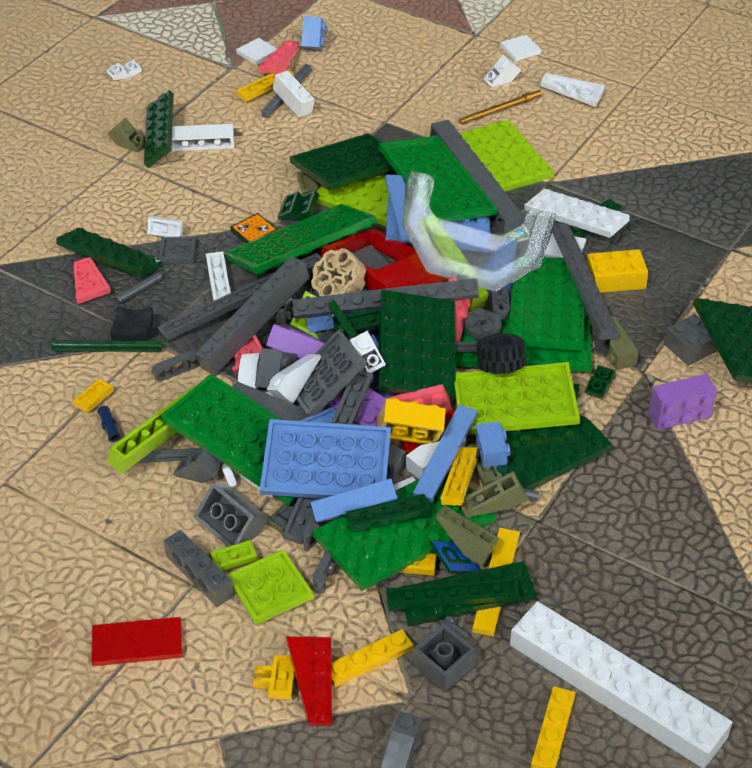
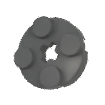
M476 308L473 313H470L465 318L464 328L472 338L482 339L489 335L500 334L502 323L499 314L485 311L482 308Z

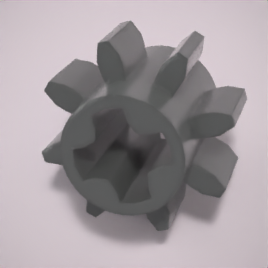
M285 303L270 320H274L279 325L286 324L288 320L292 319L291 307H287Z

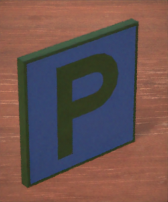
M434 540L429 542L448 573L464 574L480 570L476 563L463 555L454 542Z

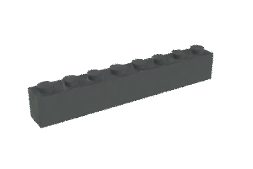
M290 257L195 353L203 370L216 375L310 278L303 261Z

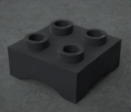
M116 306L114 322L110 329L111 340L149 341L154 321L153 307L132 310Z

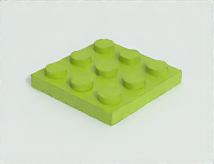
M284 549L226 574L232 580L233 590L255 626L314 599L313 592Z

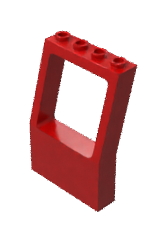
M375 228L326 245L321 250V257H323L330 250L337 251L342 248L354 252L372 245L375 249L398 260L379 269H373L364 264L366 268L364 285L370 290L448 282L450 278L423 253L398 240H386V234Z

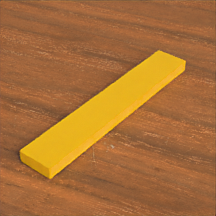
M499 528L497 535L499 540L493 550L489 568L513 563L520 531ZM501 607L477 611L472 632L494 637Z

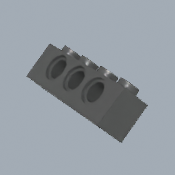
M182 530L163 540L166 557L216 607L234 597L232 580Z

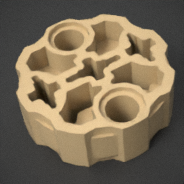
M341 248L337 251L330 250L326 252L322 259L316 262L312 270V287L319 293V296L360 292L365 284L364 275L366 268L364 264L346 249Z

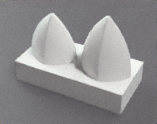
M150 216L148 217V234L164 237H182L183 221Z

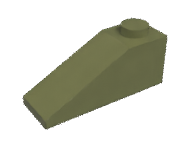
M613 315L611 317L619 335L617 340L609 339L607 358L617 371L636 366L639 351Z
M513 471L467 495L461 508L466 517L508 510L529 499Z
M444 506L436 515L437 520L463 555L472 562L483 566L492 554L499 537L449 507Z

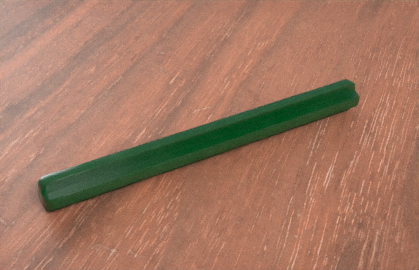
M53 340L51 347L53 351L161 352L163 345L162 341Z

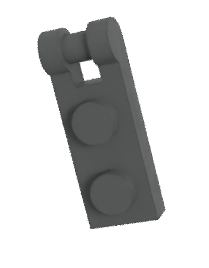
M325 550L313 574V590L317 594H323L326 591L325 582L329 574L333 575L336 568V563L327 550Z

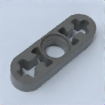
M494 287L491 292L492 312L499 314L501 319H507L510 315L508 290L504 287Z
M199 349L190 350L155 364L151 370L153 376L157 381H164L200 367L195 356ZM182 362L181 366L175 368L176 364Z

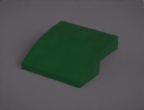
M314 190L301 195L299 191L285 196L278 219L298 220L312 216L319 197L318 192Z

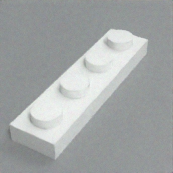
M223 251L206 254L213 301L231 293Z

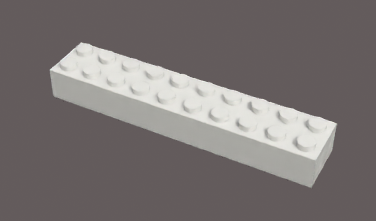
M538 601L511 630L510 646L701 768H706L729 736L733 721Z

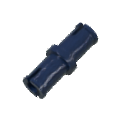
M108 406L99 407L97 413L102 421V429L106 431L110 442L118 441L121 435L116 426V419L112 417Z

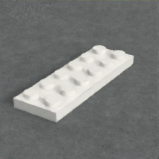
M543 189L524 205L525 211L568 223L569 225L609 238L629 222L628 214L566 196L549 189Z

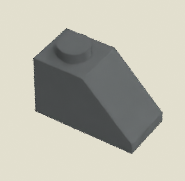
M202 448L183 458L173 475L204 483L209 479L213 480L216 478L222 462L209 454L205 448Z

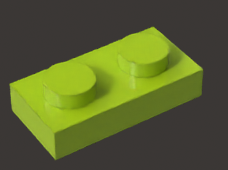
M251 540L210 552L212 561L222 571L258 561Z

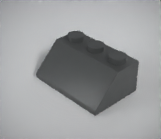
M216 482L212 483L193 516L227 546L253 540L259 535L268 520L265 514L231 486Z

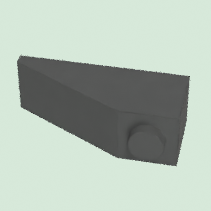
M399 712L389 738L381 768L409 767L422 734L421 717Z

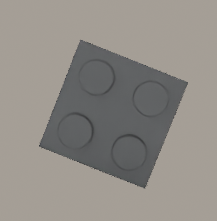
M696 314L666 328L664 345L688 366L717 352V348L702 320Z
M443 623L412 649V665L445 692L476 665L477 649Z

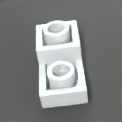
M132 60L124 66H121L119 63L113 65L106 72L113 80H120L132 77L142 72V70Z
M260 353L242 354L238 382L255 389L258 388V386H255Z

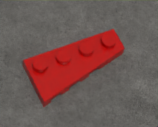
M286 636V643L289 648L290 659L294 667L296 682L300 690L308 726H332L331 637Z

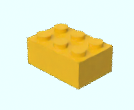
M640 249L587 255V265L600 293L646 289L648 270Z
M396 398L386 399L378 414L377 426L391 427L390 439L419 444L434 443L439 440L444 431L446 408H440L437 405H421L415 401L403 402Z

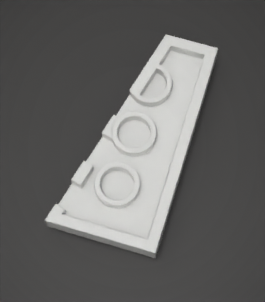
M545 73L541 80L542 87L593 107L597 106L605 90V85Z

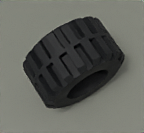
M505 333L493 334L478 340L476 343L478 367L484 372L506 374L520 370L525 366V342L520 336Z

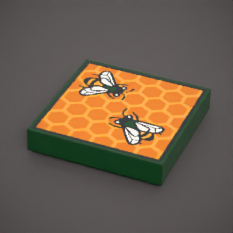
M259 213L230 226V231L245 244L278 230Z

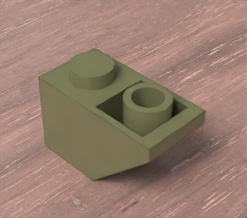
M126 118L107 133L117 146L134 152L139 151L145 145V139Z

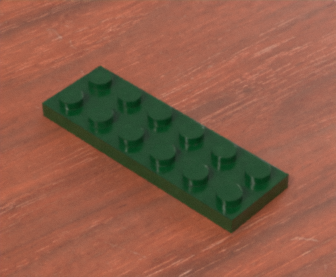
M170 90L162 93L156 101L150 102L147 106L144 165L148 168L172 151L174 93Z
M75 228V230L56 238V244L140 278L162 267V260L157 259L155 256L129 248L125 244L116 243L112 239L99 236L97 233L88 232L84 228Z
M525 561L401 586L411 587L518 578L520 600L404 609L408 626L445 619L446 616L455 617L479 610L536 600V593Z

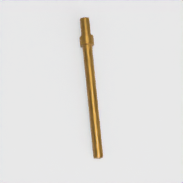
M540 90L524 93L518 98L459 118V123L462 125L522 102H530L533 98L541 96L542 93Z

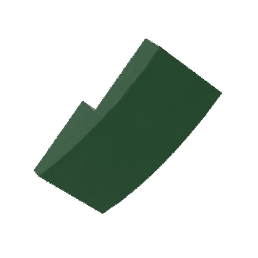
M597 365L584 393L603 399L613 382L616 370Z

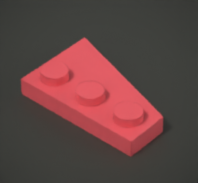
M443 384L387 398H396L403 402L415 401L427 406L437 405L441 408H446L445 411L454 410V406Z

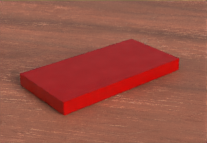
M181 617L92 625V666L182 658Z

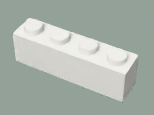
M233 124L173 126L172 151L234 148Z

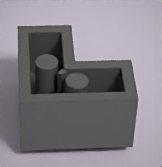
M261 348L255 386L268 388L270 380L278 372L297 361L296 354Z

